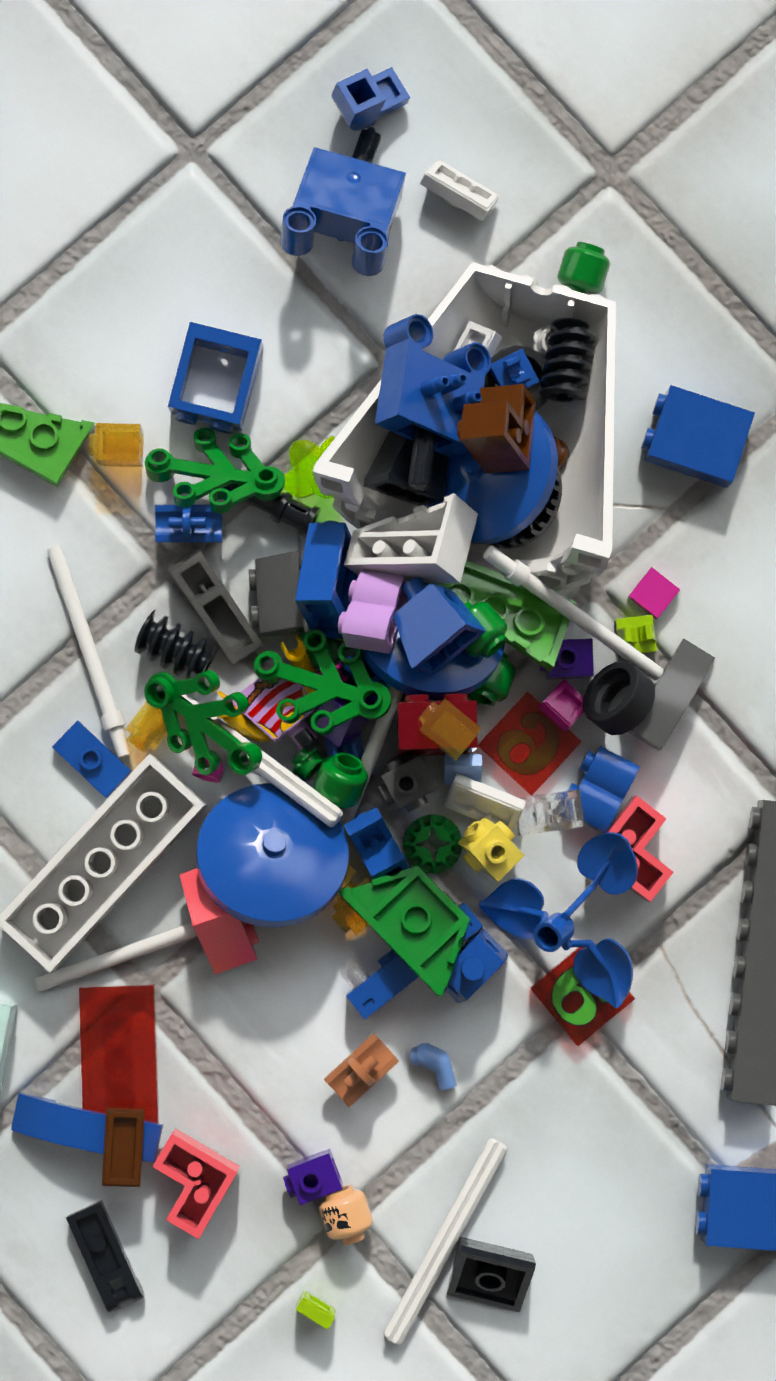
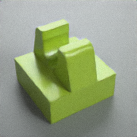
M653 615L614 620L616 635L642 654L657 652Z

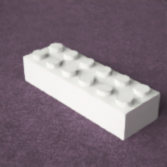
M148 754L0 914V927L49 973L56 971L208 805L154 755Z

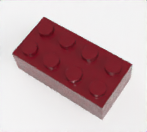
M445 694L442 701L429 702V695H406L405 702H398L397 706L398 756L473 754L478 748L477 701H468V694Z

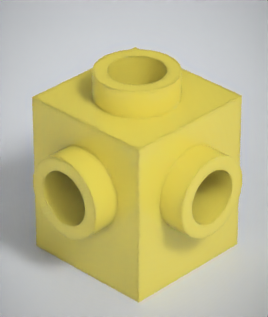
M483 817L480 821L472 823L465 830L464 837L458 842L466 852L462 857L464 861L475 872L479 873L483 870L485 874L497 882L524 857V854L511 841L515 835L500 820L494 824Z

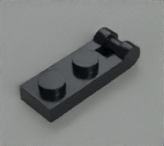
M100 1200L68 1215L66 1220L107 1311L112 1313L121 1309L120 1304L129 1300L136 1302L144 1298L145 1294L142 1285L134 1273L103 1201ZM121 1276L125 1286L114 1290L110 1281Z

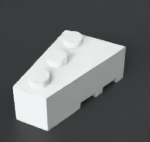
M451 494L444 497L443 503L427 508L421 505L413 508V514L399 519L392 516L356 529L352 533L344 565L358 576L363 569L406 576L407 581L420 577L425 583H460L478 513L456 494Z

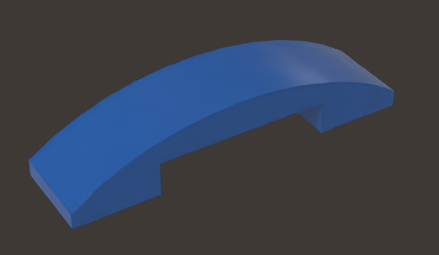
M20 1092L18 1093L11 1130L51 1143L103 1154L106 1114L56 1103V1100ZM144 1120L142 1161L153 1163L156 1161L163 1124Z

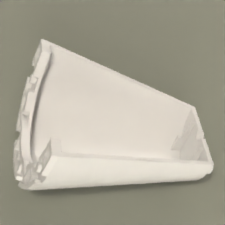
M472 263L428 319L433 328V340L429 346L423 348V351L443 360L447 353L454 350L469 321L496 331L502 336L493 356L501 349L513 345L528 346L533 349L535 344L533 341L534 333L539 328L545 329V327L551 325L553 320L559 318L582 320L589 325L587 332L596 336L594 344L584 345L591 348L594 352L593 357L590 359H582L591 364V371L579 373L589 378L588 385L577 387L586 392V399L572 402L548 399L537 410L548 424L553 436L564 441L568 446V458L559 469L562 479V497L558 512L547 530L534 541L517 548H496L513 561L518 559L531 569L530 573L555 591L585 585L590 582L592 574L600 576L603 573L612 552L616 302L609 301L600 295H587L572 291L564 285H554L552 289H543L538 287V282L531 276H518L501 271L492 265L482 266ZM381 380L319 458L313 469L314 479L320 492L327 496L332 494L335 498L332 507L357 529L392 516L396 519L413 514V508L419 507L363 487L364 478L389 433V430L375 424ZM537 384L527 388L532 397L537 390ZM470 544L466 560L505 574L483 558L490 545Z

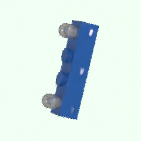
M443 891L453 901L449 894ZM462 902L458 907L470 918L465 941L481 929L483 925L466 903ZM392 949L377 960L381 967L370 976L362 965L355 960H348L341 967V976L352 989L346 994V997L364 1020L418 978Z

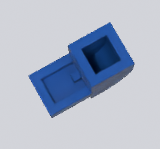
M392 67L374 76L371 75L368 68L337 82L331 95L349 128L353 131L373 126L377 118L406 105L410 99L409 94Z
M377 807L368 812L360 813L352 821L344 824L349 837L373 879L385 875L394 876L400 871L410 868Z

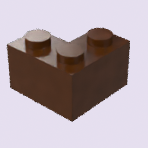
M524 384L480 388L482 396L480 403L463 404L462 420H459L457 423L459 441L465 445L472 458L478 462L486 474L530 470L536 401Z

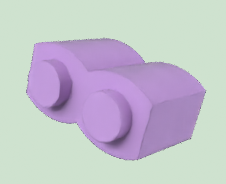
M362 569L357 580H352L348 593L349 602L351 603L347 611H343L340 614L338 621V632L342 634L346 647L388 654L391 652L398 632L394 620L395 612L403 607L408 600L402 590L403 585L407 582L406 576Z

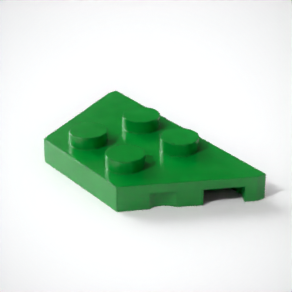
M419 866L402 870L394 876L385 875L372 879L371 883L351 889L350 887L343 888L339 892L340 897L422 982L441 999L445 994L470 925V918Z

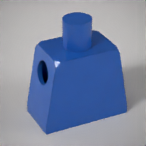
M420 577L413 578L403 585L402 590L409 602L395 612L394 620L412 669L434 675L486 632L481 623L451 589L435 583L426 586Z
M483 927L461 947L446 992L458 1004L467 1001L505 963L508 956L505 949Z

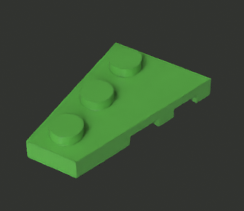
M0 403V455L58 487L94 430L95 422L85 420L79 422L64 419L61 415L52 413L45 415L26 411L23 407Z

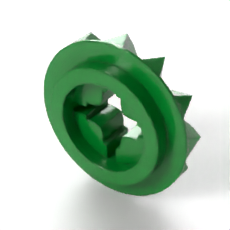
M437 814L424 815L413 821L406 830L403 840L404 853L412 866H419L423 872L430 874L441 873L450 869L458 861L462 852V847L458 842L462 839L458 827L447 817ZM431 827H434V833H436L438 840L449 842V845H444L437 849L435 861H432V855H430L428 848L416 846V843L429 839Z

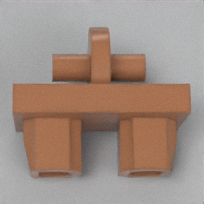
M373 1033L324 1078V1081L350 1107L393 1068L399 1060Z

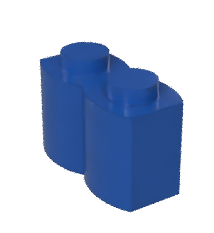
M599 746L595 753L588 750L579 767V770L584 772L579 784L571 783L563 797L562 803L567 805L564 813L601 833H606L640 766L602 746Z

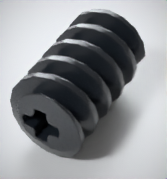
M559 318L551 322L550 331L552 333L548 337V345L550 347L546 350L547 361L543 365V373L545 375L541 378V387L543 389L539 392L541 396L560 402L586 399V392L577 387L588 385L589 378L579 373L591 371V364L582 359H590L593 357L594 352L591 348L584 345H592L596 342V336L587 332L589 325L586 322L574 318Z
M153 610L137 635L134 651L141 654L148 649V660L153 662L161 656L160 666L166 669L174 663L173 674L180 676L187 670L186 679L194 678L197 674L208 670L219 650V646L216 645L209 652L205 651L207 639L203 638L196 645L193 644V631H189L183 637L179 636L181 624L177 623L168 630V617L164 616L156 623L154 621L156 610Z

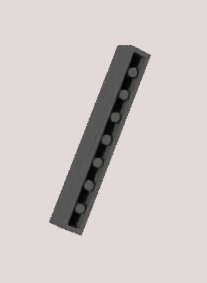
M758 800L757 807L751 808L749 828L755 830L753 844L747 845L745 865L751 867L749 881L743 882L741 902L746 904L745 918L739 919L737 939L742 941L741 956L736 955L734 960L733 977L739 979L737 993H732L730 997L729 1014L734 1016L733 1031L728 1030L726 1034L725 1052L730 1053L729 1068H723L721 1089L726 1091V1097L731 1101L776 1106V801Z

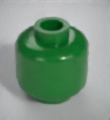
M577 242L576 247H569L565 250L557 275L558 281L562 285L569 287L572 291L587 295L598 294L604 287L610 267V261L604 255L605 250L585 242Z
M467 602L465 606L481 623L486 632L464 650L471 657L483 656L487 659L506 643L508 639L505 636L507 624L487 602H479L475 605Z
M503 652L501 660L490 679L479 689L468 694L469 699L477 701L481 705L494 706L496 702H502L508 697L516 675V669L507 660L508 655Z
M337 753L322 761L314 783V790L340 809L352 808L359 803L368 774L359 758L349 753Z

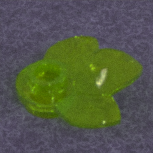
M334 436L327 438L321 447L309 440H297L291 443L289 456L294 469L284 474V489L299 498H306L314 494L324 499L334 498L332 494L327 496L320 492L313 475L316 462L333 442Z

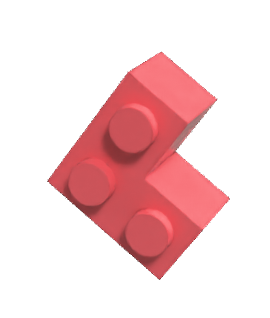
M633 796L611 823L607 832L618 833L628 839L638 864V876L630 889L645 901L651 902L673 874L671 869L644 849L666 818L641 798Z
M197 868L180 874L193 928L214 974L216 975L257 960L253 944L259 943V938L254 925L245 923L221 909L205 890Z
M176 1128L152 1166L185 1186L166 1220L199 1239L240 1168L236 1163Z

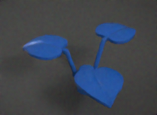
M607 832L593 837L581 848L577 858V868L583 876L593 881L563 913H554L549 916L546 911H542L544 906L542 893L533 883L521 878L509 879L502 883L479 904V907L492 921L509 933L524 939L534 938L537 946L543 951L554 952L561 946L566 951L571 947H585L578 951L574 958L573 969L578 981L589 992L606 1000L614 1008H618L626 999L633 981L632 961L626 949L610 938L601 940L597 945L589 939L571 940L574 934V923L570 917L598 885L605 892L618 895L628 891L636 882L638 864L628 839L621 834Z

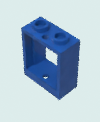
M190 322L168 403L170 413L175 414V420L190 425H196L197 420L210 423L211 429L226 434H232L233 429L242 431L263 351L262 339ZM196 346L247 358L233 413L182 401Z
M332 520L323 523H309L295 602L310 630L317 629L322 631L327 639H343L342 634L338 632V621L340 614L343 611L346 612L351 603L348 598L349 587L352 580H357L358 575L344 565L352 537L345 522L339 523Z

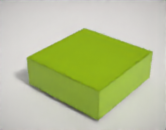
M303 1291L296 1304V1311L327 1330L335 1319V1308L307 1291Z

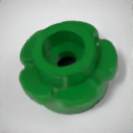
M305 747L291 761V764L294 766L292 773L296 776L298 775L304 782L312 777L321 767L324 759L318 754L319 749L314 748L309 751Z

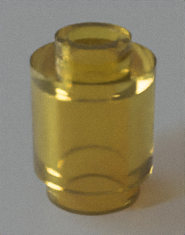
M147 701L144 702L125 728L130 734L126 740L142 752H145L147 748L155 751L167 735L161 709L152 707Z

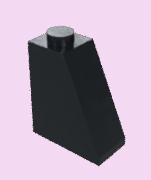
M389 431L364 478L363 487L417 506L444 501L449 457L434 450L429 488L425 491L413 490L409 487L408 477L414 441Z

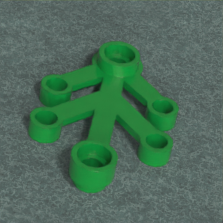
M206 427L195 431L193 435L194 446L196 450L205 454L212 465L175 459L167 450L162 448L150 451L145 458L146 475L151 481L166 482L174 474L205 479L194 485L189 482H180L174 486V502L179 507H190L196 500L209 494L210 509L215 513L223 514L228 512L232 506L253 496L262 501L274 500L280 496L285 487L283 472L278 468L264 466L252 451L251 439L246 434L233 435L229 439V449L233 457L241 459L248 471L234 468L217 446L215 432ZM230 484L242 485L230 492L223 488ZM183 493L189 494L187 496H180Z
M314 629L307 632L304 637V645L314 655L323 676L286 664L280 655L273 651L259 654L254 661V671L264 683L274 684L284 679L316 690L295 701L293 699H283L278 703L276 713L284 723H295L301 715L336 698L350 701V703L332 713L320 710L313 714L311 726L319 735H329L334 731L335 727L358 716L369 720L379 719L391 707L392 698L389 690L379 682H372L362 661V650L355 648L357 650L356 655L351 659H347L344 655L346 650L351 647H346L345 643L340 645L338 655L345 665L350 666L358 687L343 683L328 651V639L320 630ZM313 638H322V643L318 647L310 646ZM273 660L274 666L272 669L262 670V665L265 661ZM369 695H378V700L374 705L366 704L365 701ZM287 706H294L295 711L291 716H283V710ZM321 718H329L327 727L322 729L317 727V723Z
M206 670L197 674L194 678L178 681L165 672L151 676L145 685L144 695L149 705L161 709L168 734L167 744L171 751L181 753L193 746L196 757L194 761L196 770L202 775H209L219 769L220 758L216 752L209 750L206 734L229 752L228 763L235 773L246 775L259 768L262 761L261 749L251 742L241 743L211 719V717L222 715L237 717L245 713L248 709V700L244 694L234 692L222 700L193 705L182 695L194 692L208 695L217 691L220 687V679L214 671ZM205 678L209 682V687L205 684ZM233 700L237 703L238 709L234 707ZM177 712L185 718L188 730L180 727ZM178 737L181 739L182 745L178 742ZM205 758L209 761L210 767L207 766Z

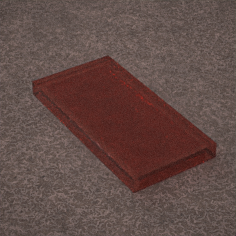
M155 984L80 987L79 1008L83 1109L106 1114V1107L144 1108V1120L159 1123Z

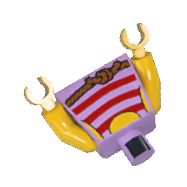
M294 635L298 641V646L294 650H287L284 643H281V649L286 656L283 661L286 664L313 673L317 672L306 653V647L299 635ZM258 678L240 692L248 700V709L245 713L237 717H229L228 715L217 716L222 718L224 722L242 736L261 743L268 742L271 739L277 743L288 734L301 751L318 738L305 721L317 712L316 709L301 715L299 720L292 724L284 723L278 717L276 707L281 700L293 699L295 701L316 691L284 679L274 684H267ZM221 691L217 692L223 699L227 696ZM233 700L234 707L238 709L237 703ZM287 706L283 710V716H291L295 711V707Z

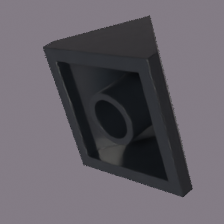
M460 1236L446 1295L520 1312L536 1267L533 1254Z

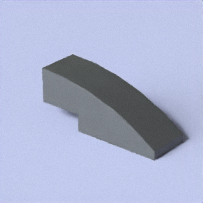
M198 547L167 567L232 665L264 645Z
M683 638L664 668L662 676L654 684L655 700L650 712L637 727L628 733L657 751L662 750L702 683L715 657Z

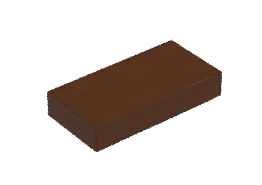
M106 1107L102 1186L140 1187L144 1108Z

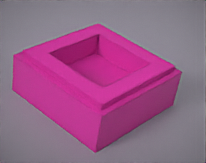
M651 567L628 595V598L648 614L653 615L655 619H658L680 589Z
M563 679L538 707L566 732L584 712L583 696Z

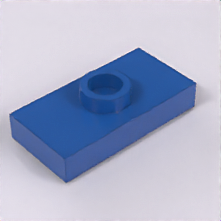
M78 720L52 746L105 798H108L132 772Z

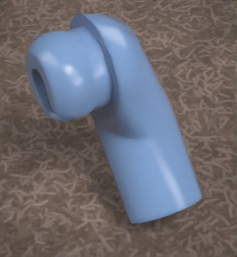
M421 1043L411 1049L409 1053L411 1063L416 1067L422 1065L434 1071L439 1091L457 1086L449 1055L445 1051L429 1043Z

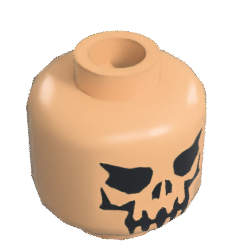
M352 1185L343 1186V1189L324 1196L325 1200L320 1203L319 1212L327 1237L333 1240L342 1239L343 1245H350L365 1238L363 1232L367 1231L373 1224L364 1192L354 1190Z

